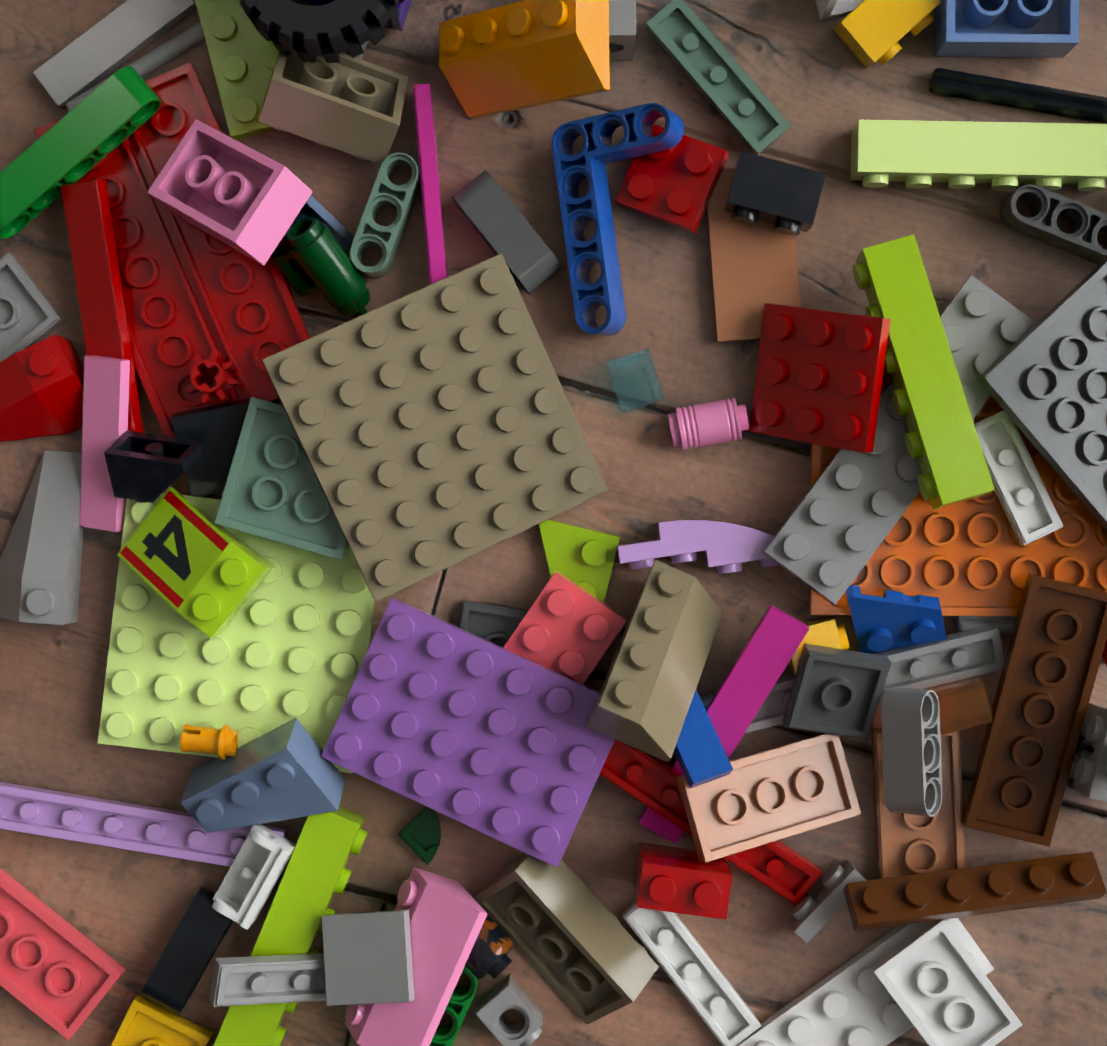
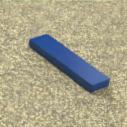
M697 690L694 693L674 749L675 756L690 789L727 776L733 770Z

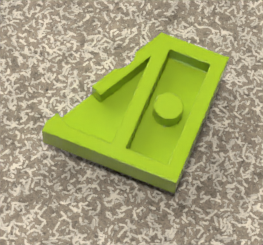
M549 519L539 523L550 576L552 577L557 570L604 603L620 537Z

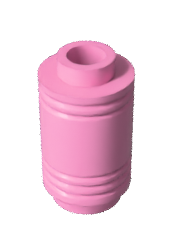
M735 397L689 405L687 407L684 406L682 408L678 407L675 408V413L668 414L673 447L682 446L683 450L742 440V431L749 430L745 404L737 406Z

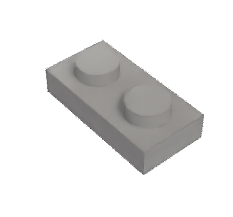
M848 860L842 866L839 864L833 866L822 878L821 884L823 886L812 897L809 895L803 897L799 904L792 909L791 914L793 917L789 920V923L794 932L806 943L847 903L843 891L846 884L867 881Z

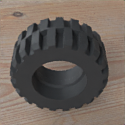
M239 0V4L261 36L266 41H272L277 50L288 56L295 52L301 61L314 63L316 56H323L326 63L340 62V53L349 51L352 58L363 54L364 51L361 45L368 40H371L374 45L379 43L385 37L382 28L385 24L394 26L400 15L397 5L405 0H335L319 6L301 5L291 0Z

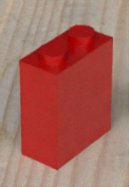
M639 842L633 881L637 908L727 919L732 873L725 858L722 857L703 863L699 862L697 851L693 849Z

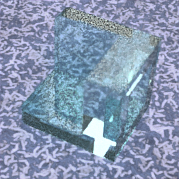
M648 348L607 361L606 367L623 413L660 402L664 399Z

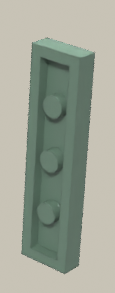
M672 0L646 23L645 28L754 155L759 156L789 130L791 125L684 0Z

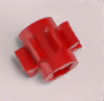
M217 350L212 351L210 359H205L197 353L193 354L196 364L192 369H183V373L190 376L192 382L186 389L187 393L195 394L202 391V403L208 405L212 402L213 395H217L223 401H229L227 391L231 385L240 386V382L233 379L230 372L235 369L237 364L233 361L220 364L222 356L221 352ZM209 368L219 372L214 377L217 383L215 386L204 383L209 378L206 372Z

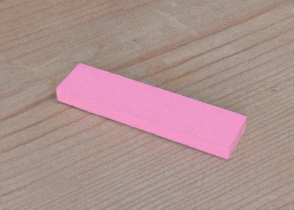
M96 355L84 356L80 526L111 532L123 530L126 499L114 497L104 452L128 431L130 360Z

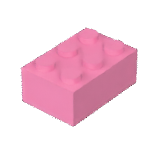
M195 119L147 191V193L176 216L263 266L313 192L286 166Z

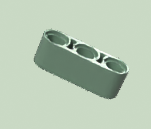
M397 152L390 154L382 162L351 245V262L367 278H382L389 273L421 190L420 169L413 157L406 153ZM407 167L413 172L412 178L405 185L391 183V175L397 168ZM393 207L396 209L398 214L394 223L388 226H380L376 223V215L382 208ZM370 247L382 249V259L376 266L367 267L362 265L361 258L366 249Z

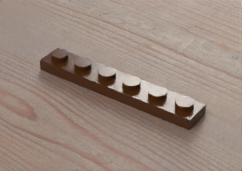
M1093 851L847 883L843 889L854 932L1100 899L1107 893Z

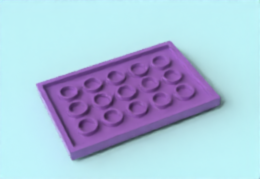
M391 598L321 757L558 868L615 739L586 727L599 696V691L398 599Z

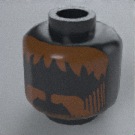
M489 915L486 916L465 964V967L471 971L477 980L484 978L487 974L493 979L497 978L512 962L507 954L513 947V940Z

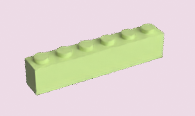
M859 119L851 131L850 181H862V186L869 188L886 187L889 185V181L905 182V187L914 189L931 187L932 182H949L948 187L951 189H970L975 187V183H992V189L1012 190L1017 189L1018 184H1035L1049 191L1059 190L1062 188V185H1078V191L1083 192L1102 191L1105 189V185H1107V124Z

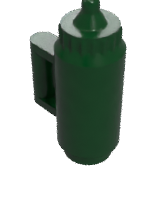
M312 216L305 217L292 225L286 233V239L289 244L276 249L272 253L271 258L299 296L304 297L321 292L330 306L335 307L344 316L354 314L362 316L366 314L365 306L370 301L366 282L323 222H317L315 217ZM295 258L299 262L301 267L304 269V271L307 273V275L310 277V280L306 277V275L300 269L298 264L295 262Z

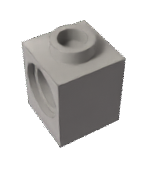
M511 974L478 1001L476 1015L503 1046H529L541 1034L542 1030L540 1027L543 1025V1011ZM507 1009H517L524 1015V1019L517 1024H510L502 1018L501 1014Z

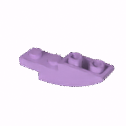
M708 520L657 522V540L617 546L619 563H628L629 570L650 568L654 564V558L671 556L672 564L697 560L696 552L699 551L704 553L705 566L716 567L717 574L742 571V562L758 560L760 568L778 565L763 553L775 536L750 527Z

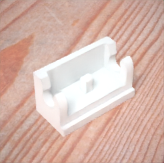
M261 824L253 825L212 899L214 900L212 908L248 930L257 919L289 861L296 844Z

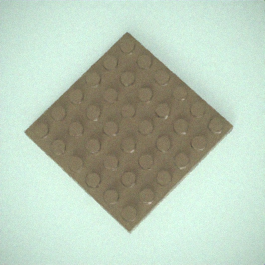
M502 253L261 361L375 602L608 491Z

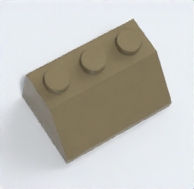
M279 51L258 122L270 125L275 130L289 132L312 140L320 146L332 147L352 154L360 160L371 161L381 165L388 156L400 126L408 77L359 58H352V56L345 53L339 54L340 62L326 63L323 56H316L315 62L311 63L301 61L295 52L288 56Z

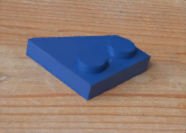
M850 585L846 590L860 652L870 654L947 639L938 597L924 595L908 596L902 592L885 590L883 597L861 594L860 586Z

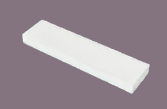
M636 903L622 913L625 921L723 1046H736L761 1027L758 1018L676 913L637 908Z

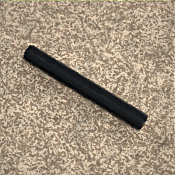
M936 68L930 77L929 91L934 94L1107 124V97L943 68Z

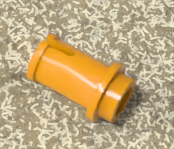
M185 724L180 737L181 752L218 755L219 759L225 760L227 756H235L238 748L239 734L238 731L231 730V727L228 725H223L221 729Z

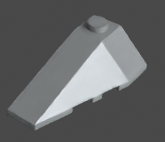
M44 450L0 557L1 619L52 625L78 622L84 527L80 526L82 453Z

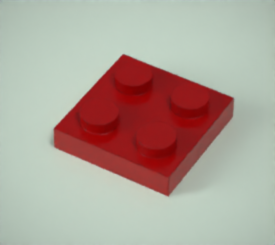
M653 124V137L660 135L664 128ZM683 135L681 141L669 150L633 157L615 202L620 207L695 234L729 154L725 149Z

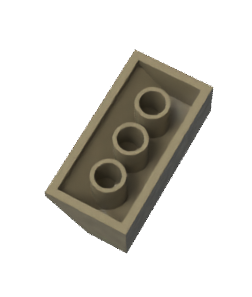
M655 560L642 584L586 726L667 762L671 760L723 615L721 609L696 577Z
M523 852L473 897L487 912V915L492 917L512 938L513 944L586 1025L634 1002L659 968L648 955L646 949L633 939L619 923L617 917L604 907L590 891L588 885L580 880L562 859L557 868Z

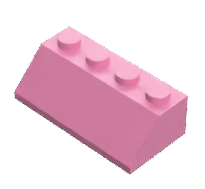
M413 867L409 878L400 886L398 903L395 910L409 909L415 1000L398 1003L348 1005L344 1024L357 1044L361 1046L430 1045L487 916V912L457 880Z

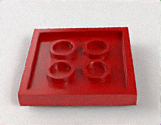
M764 303L749 432L863 453L873 452L891 319Z

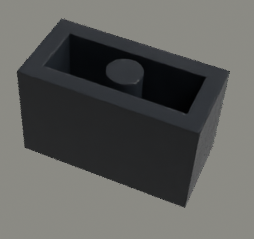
M741 151L734 170L724 211L732 212V218L739 222L757 224L758 220L775 224L774 229L778 232L788 235H799L800 231L807 232L814 223L826 173Z

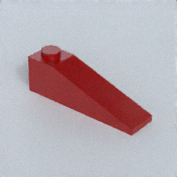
M53 335L0 362V442L69 435L82 428L84 367L71 340Z

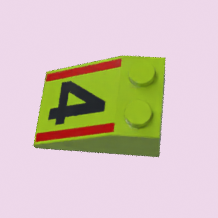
M173 487L168 489L117 554L174 610L210 638L222 634L274 568V566L223 526L215 524L214 519Z

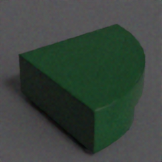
M425 806L398 833V836L427 865L432 861L439 848L441 824L437 812Z

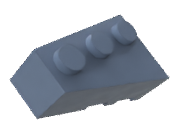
M295 718L237 748L234 757L227 756L225 760L218 758L192 771L180 803L205 832L210 833L338 811L346 779L331 761L321 757L322 749L298 719Z

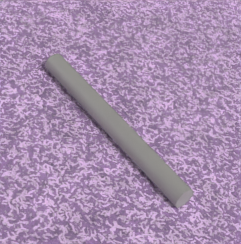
M201 22L196 23L127 66L133 67L141 77L146 76L205 40ZM108 78L65 103L68 110H73Z

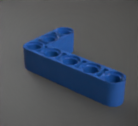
M647 103L566 122L555 130L552 137V152L574 314L577 325L588 334L612 336L617 334L626 322L625 302L606 163L669 150L681 141L684 134V125L678 114L658 103ZM664 117L666 122L663 132L653 137L652 126L658 118ZM623 126V139L619 144L613 146V132L618 127ZM582 135V149L573 155V142ZM588 178L589 189L583 197L579 198L578 186L583 179ZM593 220L595 232L586 241L583 235L584 228L589 221ZM598 263L601 268V275L592 284L589 272L591 267ZM603 305L607 312V318L601 326H598L595 321V313Z

